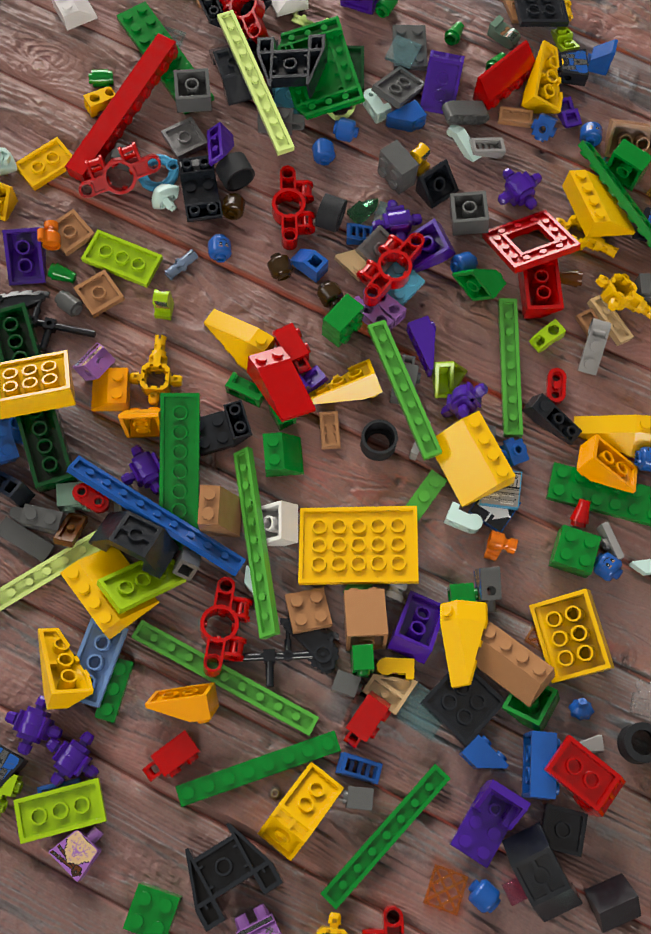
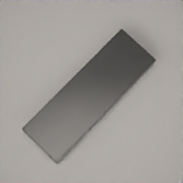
M7 516L0 524V537L40 562L47 560L56 548Z

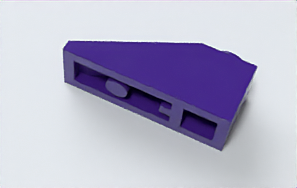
M221 122L207 130L208 158L211 166L224 158L234 147L233 134Z
M429 316L408 322L406 332L427 377L432 375L434 368L436 331L435 323L430 321Z

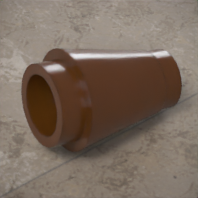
M578 270L559 272L561 284L576 288L582 285L583 272Z

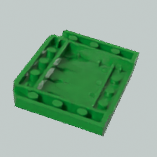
M338 16L281 33V42L277 50L308 49V35L326 34L328 47L327 64L312 98L308 97L307 86L288 87L294 108L307 120L365 102Z

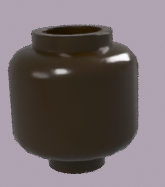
M238 193L227 194L223 198L222 203L223 215L230 220L240 219L243 216L246 204L244 198Z
M280 253L270 256L271 259L268 261L267 267L272 278L278 279V281L290 278L293 266L289 257Z
M328 280L321 283L317 291L319 300L326 308H333L344 297L342 290L334 281Z

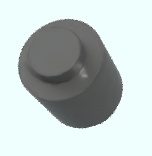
M62 290L55 297L54 301L57 303V306L71 317L81 313L83 309L82 301L70 292Z

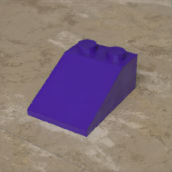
M435 218L412 232L422 234L425 239L421 254L412 263V269L416 273L441 264L456 254L442 225Z
M40 227L2 230L9 286L46 283V249L43 248L42 242L37 240V229Z
M410 590L387 648L425 664L433 650L440 628L441 603Z

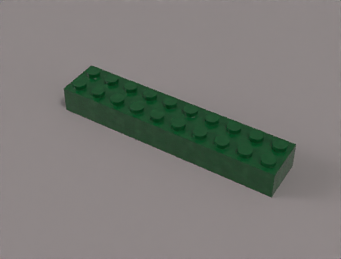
M23 302L0 309V361L6 362L42 355L30 311L26 304ZM52 409L16 416L35 488L40 493L56 489V484L78 482L76 477L66 472L68 466L72 463L58 410Z

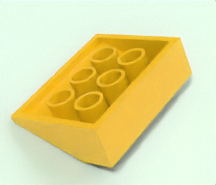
M569 170L562 187L586 238L635 234V230L625 210L619 207V201L608 192L609 187L600 181L599 176L587 170Z
M67 350L0 363V420L76 405Z
M480 411L460 419L436 435L442 454L435 456L462 508L514 483L516 475Z
M110 546L107 552L100 550L79 559L60 572L109 640L159 603L156 597L128 611L118 614L97 586L98 579L130 565L121 551L113 546Z
M586 588L529 605L545 662L554 668L555 677L551 681L552 683L615 668L591 590Z

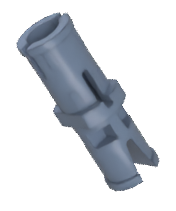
M190 249L184 256L177 258L175 263L164 271L167 278L173 280L181 271H186L187 267L198 259L196 252Z

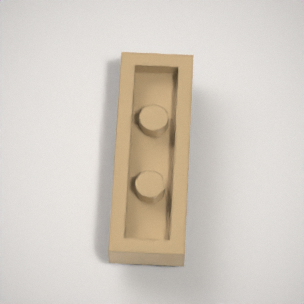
M600 295L591 298L587 302L599 320L611 323L609 335L617 346L630 341L634 337L618 313L608 309V304L602 300Z

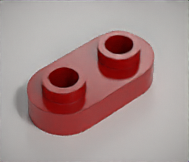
M560 368L551 369L546 378L545 396L555 405L562 403L566 396L567 376L564 370ZM552 394L557 395V398H553Z
M79 483L73 488L72 495L74 499L86 508L98 514L104 513L109 509L110 501L108 497L87 484ZM81 490H85L83 495L79 494ZM98 499H101V504H95Z

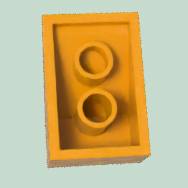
M130 408L118 414V419L127 438L160 437V408Z
M597 434L580 446L577 471L582 476H585L592 482L632 494L636 492L638 467Z
M215 682L158 690L145 703V708L188 722H197L198 724L209 722L219 707Z

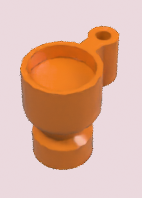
M47 220L44 222V228L37 229V240L42 242L44 249L50 251L58 250L61 247V236L58 233L59 223L55 220Z
M491 530L484 558L496 561L502 550L514 554L518 545V539H507L504 533Z

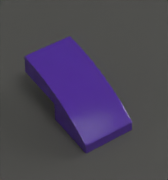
M571 96L563 98L561 112L557 114L565 129L582 125L578 108H574Z
M317 365L303 377L299 374L308 394L329 380Z

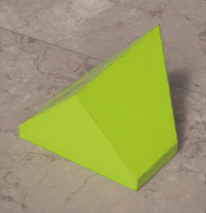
M454 361L435 362L432 372L434 397L447 398V394H452L468 370Z

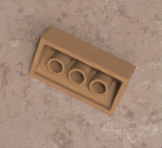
M610 118L605 139V157H611L613 151L623 139L651 155V124Z
M488 620L487 628L483 629L481 637L483 641L482 646L478 648L476 655V667L530 708L555 677L554 668Z

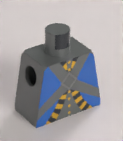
M500 567L473 570L475 588L478 590L477 601L487 603L488 612H496L495 600L502 599ZM487 588L490 589V595L486 592Z

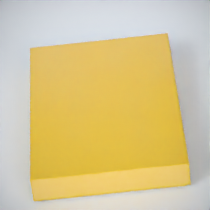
M56 137L17 161V171L30 187L36 191L67 171L65 165L72 157V154L60 139Z

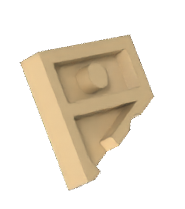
M355 250L335 255L334 260L359 282L360 280L356 273L365 267L366 261Z
M373 674L362 692L366 695L371 690L391 704L388 710L396 715L418 682L416 680H405Z

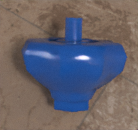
M585 698L573 699L572 703L568 706L571 717H575L579 721L589 720L591 715L595 713L591 702H588Z

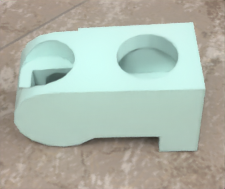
M369 88L364 92L365 102H363V106L374 122L378 124L386 120L387 114L391 112L392 107L389 103L383 104L377 94L371 91L372 88Z
M452 502L444 523L469 534L478 532L483 524L482 518L478 514H468L459 510L460 504Z

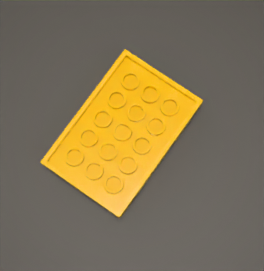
M417 506L300 508L299 585L419 584Z

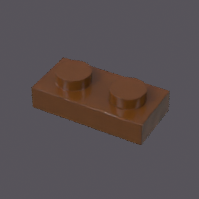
M68 513L53 537L54 544L73 548L88 523V516Z

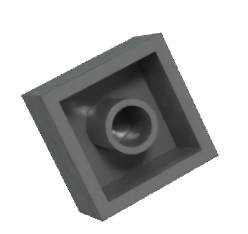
M208 68L173 70L177 113L212 111Z
M395 140L380 150L378 174L385 178L390 188L398 194L413 186L416 182L419 164L401 143Z
M486 191L450 194L453 236L488 233L489 212Z

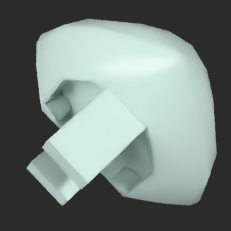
M0 148V176L17 171V165L12 154L6 148Z
M171 184L158 185L152 194V207L154 209L167 208L173 212L177 209L173 201L178 198L179 187Z

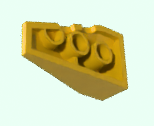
M545 40L542 41L523 93L521 106L527 110H534V114H559L563 102V92H560L559 84L561 83V77H558L557 69L560 67L558 48Z
M213 309L204 321V325L214 337L221 342L225 350L235 359V362L245 370H247L248 356L274 349L275 347L273 336L216 309Z
M370 359L347 368L348 372L340 376L337 374L330 383H324L310 392L309 396L313 404L374 398L379 393H382V388Z
M574 416L573 422L582 430L578 436L579 438L589 440L597 434L618 452L623 453L624 456L634 458L636 451H639L641 447H651V416Z
M455 600L440 604V625L452 688L468 686L472 683L477 665L476 655L478 648H481L483 643L481 640L483 629H486L488 624L487 603Z
M38 629L43 693L47 710L69 708L93 694L94 690L90 674L82 668L79 663L80 659L77 655L74 656L69 648L70 644L60 629Z

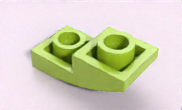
M557 27L551 30L552 38L560 52L580 49V46L573 40V32L568 27Z
M14 774L0 788V816L7 808V796L16 797L17 794H20L24 783L22 781L23 776Z

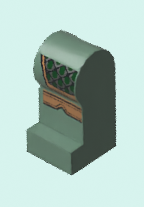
M498 15L490 23L487 36L505 48L511 49L521 39L520 33L503 22L504 18Z

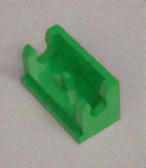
M233 372L225 384L226 393L260 408L265 397L255 383Z

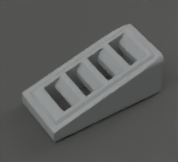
M502 137L470 138L469 140L473 155L502 159L506 153Z
M596 735L580 741L592 753L604 751L602 735Z

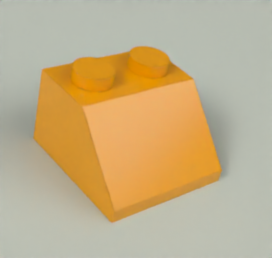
M108 368L98 379L93 380L91 411H124L130 409L131 383L129 382L130 373L128 368Z

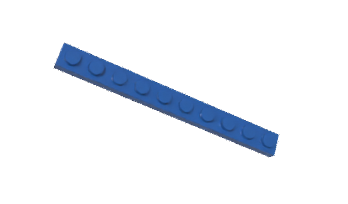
M78 456L68 466L66 472L130 512L163 527L172 538L231 575L236 576L244 565L245 558L81 456Z

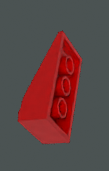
M282 346L248 356L247 373L281 422L316 411L291 358Z

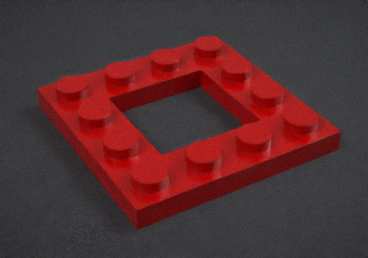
M546 210L489 229L488 233H482V238L514 273L522 272L581 250V244ZM539 230L550 243L522 252L511 240Z

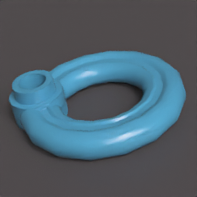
M156 154L161 159V165L166 166L168 176L163 181L154 182L147 175L138 179L140 184L152 192L161 184L174 185L179 175L177 159H172L163 154ZM152 158L148 161V164L152 167L157 165L158 161Z

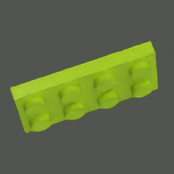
M97 229L81 260L86 264L101 270L105 269L106 272L148 288L163 260V256Z
M172 559L160 579L143 571L144 562L140 560L98 579L97 586L118 614H121L185 583L186 579L172 573L175 561Z
M100 778L13 800L20 844L108 821Z

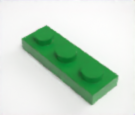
M118 658L100 708L96 710L95 718L112 723L116 722L134 662Z

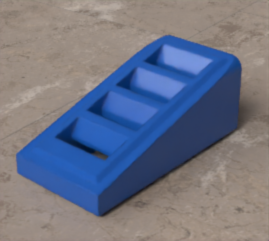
M347 223L346 245H361L366 239V233L370 235L373 232L372 226Z
M341 752L335 773L378 785L383 764ZM347 759H349L347 770H345ZM355 761H356V762H358V763H357L356 771H355V773H353L352 771H353L354 763H355ZM364 763L366 764L364 774L361 775L362 766ZM374 766L372 778H369L370 768Z

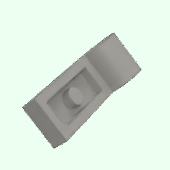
M592 318L577 371L596 376L611 329L610 322Z

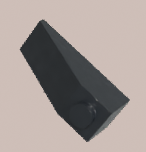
M0 471V496L13 505L24 508V504H29L36 494L23 482Z

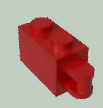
M290 323L273 331L272 335L275 345L283 347L291 358L298 374L301 375L311 370L308 362L311 350L309 345L302 341V334L299 328H295L293 323Z
M371 690L345 727L349 732L343 741L355 749L361 739L364 742H367L369 737L374 739L380 730L377 725L380 721L385 722L391 714L388 710L391 704ZM353 733L359 737L358 740L353 738L351 734Z
M184 730L151 755L153 761L144 767L142 771L150 782L162 774L166 778L169 776L173 778L182 771L180 767L188 763L190 765L199 758L198 754L201 751L188 732ZM155 765H157V767L160 770L156 774L152 770V767Z

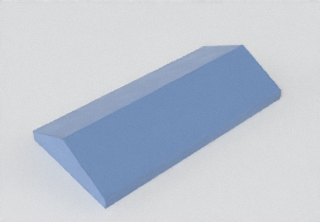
M90 619L77 656L80 659L79 663L82 668L90 674L94 692L79 701L80 703L100 708L127 636L128 628H124L109 640L94 619Z

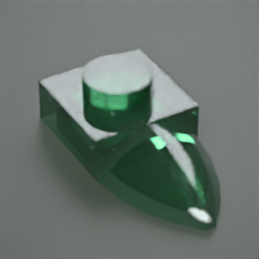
M378 198L368 199L363 202L359 200L347 210V215L356 224H362L375 212Z

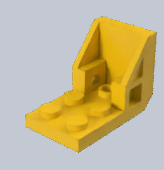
M311 761L257 834L291 861L311 836L344 787Z

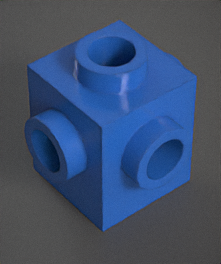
M541 113L538 120L535 119L531 126V129H533L532 135H535L534 138L541 142H544V140L548 141L550 137L553 138L557 131L555 125L558 119Z
M513 437L503 441L504 445L499 446L510 467L530 460L527 454V447L523 443L522 438L514 440Z

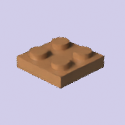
M74 209L56 220L59 223L58 233L61 236L60 250L66 257L92 240L95 234Z
M105 269L73 287L93 318L125 300L123 294Z
M324 587L285 594V602L293 634L332 627Z

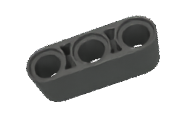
M452 100L444 103L441 107L449 125H481L490 118L483 101Z

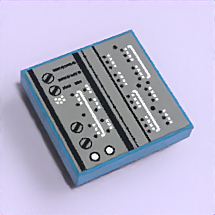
M513 471L516 475L514 483L481 498L479 506L518 510L522 472Z

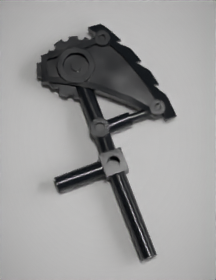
M25 290L22 292L14 291L8 294H0V309L23 302L28 310L37 305L31 319L34 328L43 327L44 329L40 344L41 351L45 352L47 350L51 334L56 333V330L92 338L96 336L95 330L60 324L56 319L45 317V320L38 319L42 302L50 296L48 291L34 292L33 290Z
M280 618V625H283L284 630H286V639L284 640L285 652H275V649H263V653H243V661L264 662L266 665V687H274L275 660L290 662L292 660L307 659L308 662H311L310 665L313 668L316 667L322 674L332 673V670H335L336 661L339 659V655H337L339 650L335 647L333 641L339 642V634L328 628L327 631L323 628L293 634L289 618ZM290 635L307 651L292 652ZM223 660V662H236V661Z

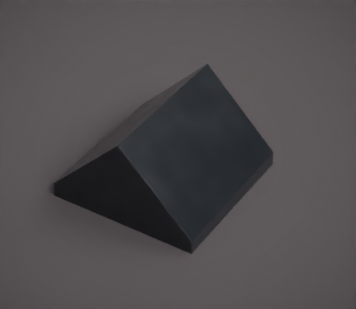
M447 159L417 178L415 192L431 209L448 199L450 194L459 191Z
M622 873L583 890L602 933L641 916L639 897Z

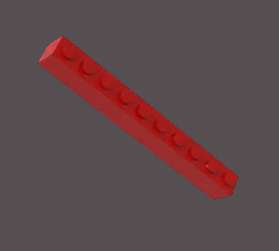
M160 33L156 35L65 165L69 176L82 182L90 178L85 160H93L98 158L100 154L105 160L108 153L114 148L117 140L123 136L126 127L132 123L135 114L141 110L144 101L150 97L153 88L159 84L164 72L168 71L171 62L177 58L178 49L176 41Z

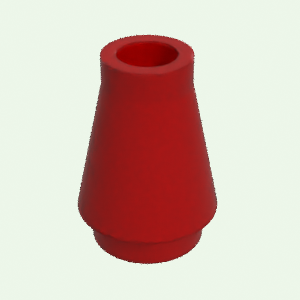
M579 498V502L570 517L571 525L586 528V524H589L591 501Z

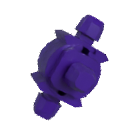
M510 168L505 169L502 173L506 181L505 191L499 195L498 202L501 205L510 202L513 207L516 204L519 206L525 204L530 210L536 208L537 201L534 198L536 192L534 188L541 182L542 176L539 173L529 175L527 171L522 174L521 172L514 173Z
M389 200L385 213L382 214V220L378 219L372 222V230L374 231L381 225L389 234H393L402 241H405L408 232L412 230V225L421 224L422 217L421 214L410 215L409 210L404 209V205L398 206L395 200Z
M468 381L467 384L457 386L452 394H447V405L441 409L442 416L449 418L455 414L457 419L460 420L473 414L477 407L481 408L482 397L487 394L488 387L481 383L474 388L471 382Z
M136 445L131 448L134 457L132 463L129 464L131 473L127 472L122 475L121 481L127 486L134 484L133 482L136 481L139 488L144 485L145 489L150 488L153 494L158 495L160 459L156 452L152 454L149 451L144 452L141 446Z
M42 695L38 697L35 703L36 708L28 706L26 711L20 709L19 713L10 711L6 714L5 721L14 725L12 730L18 731L16 737L23 739L22 742H19L18 753L28 755L33 747L31 746L32 742L40 744L41 739L48 741L49 737L60 739L63 730L55 726V721L50 719L51 714L45 712L46 703Z
M86 731L81 735L79 742L75 739H72L71 742L65 740L62 745L59 740L50 738L46 747L52 753L56 752L52 759L56 761L54 767L58 770L51 777V783L58 787L66 780L65 776L73 778L74 775L80 777L83 772L85 773L84 776L89 779L96 778L99 770L93 764L89 765L93 758L89 756L92 751L87 748L94 740L93 734Z

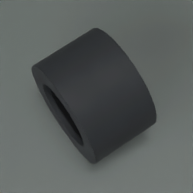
M233 152L226 155L218 162L215 169L228 191H237L246 187L255 176V171L242 152Z
M326 193L320 203L315 226L337 233L344 218L347 200Z
M385 420L369 422L364 427L361 435L360 447L363 454L373 461H383L391 457L398 441L397 430L390 422ZM373 434H382L387 437L389 448L385 451L373 450L367 445V440Z
M638 722L624 727L617 738V747L621 756L633 764L650 763L651 754L641 755L637 753L632 747L631 740L633 734L638 730L646 731L651 737V724Z

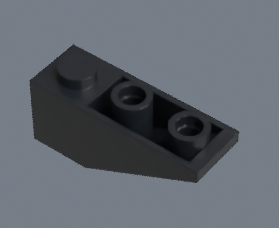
M543 393L531 397L522 409L534 423L569 445H572L582 432Z

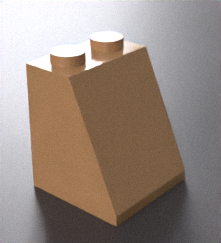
M200 485L197 522L199 530L208 536L240 537L242 515L240 498L222 486Z
M371 587L365 590H359L358 588L344 590L346 651H350L352 645L373 644V650L386 649L388 624L384 589Z

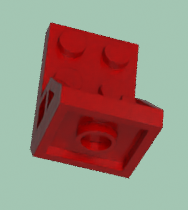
M571 735L566 736L544 768L545 772L574 794L573 798L578 806L590 816L603 817L626 782L620 774Z

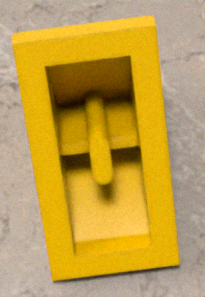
M0 182V220L7 221L18 199L13 187Z

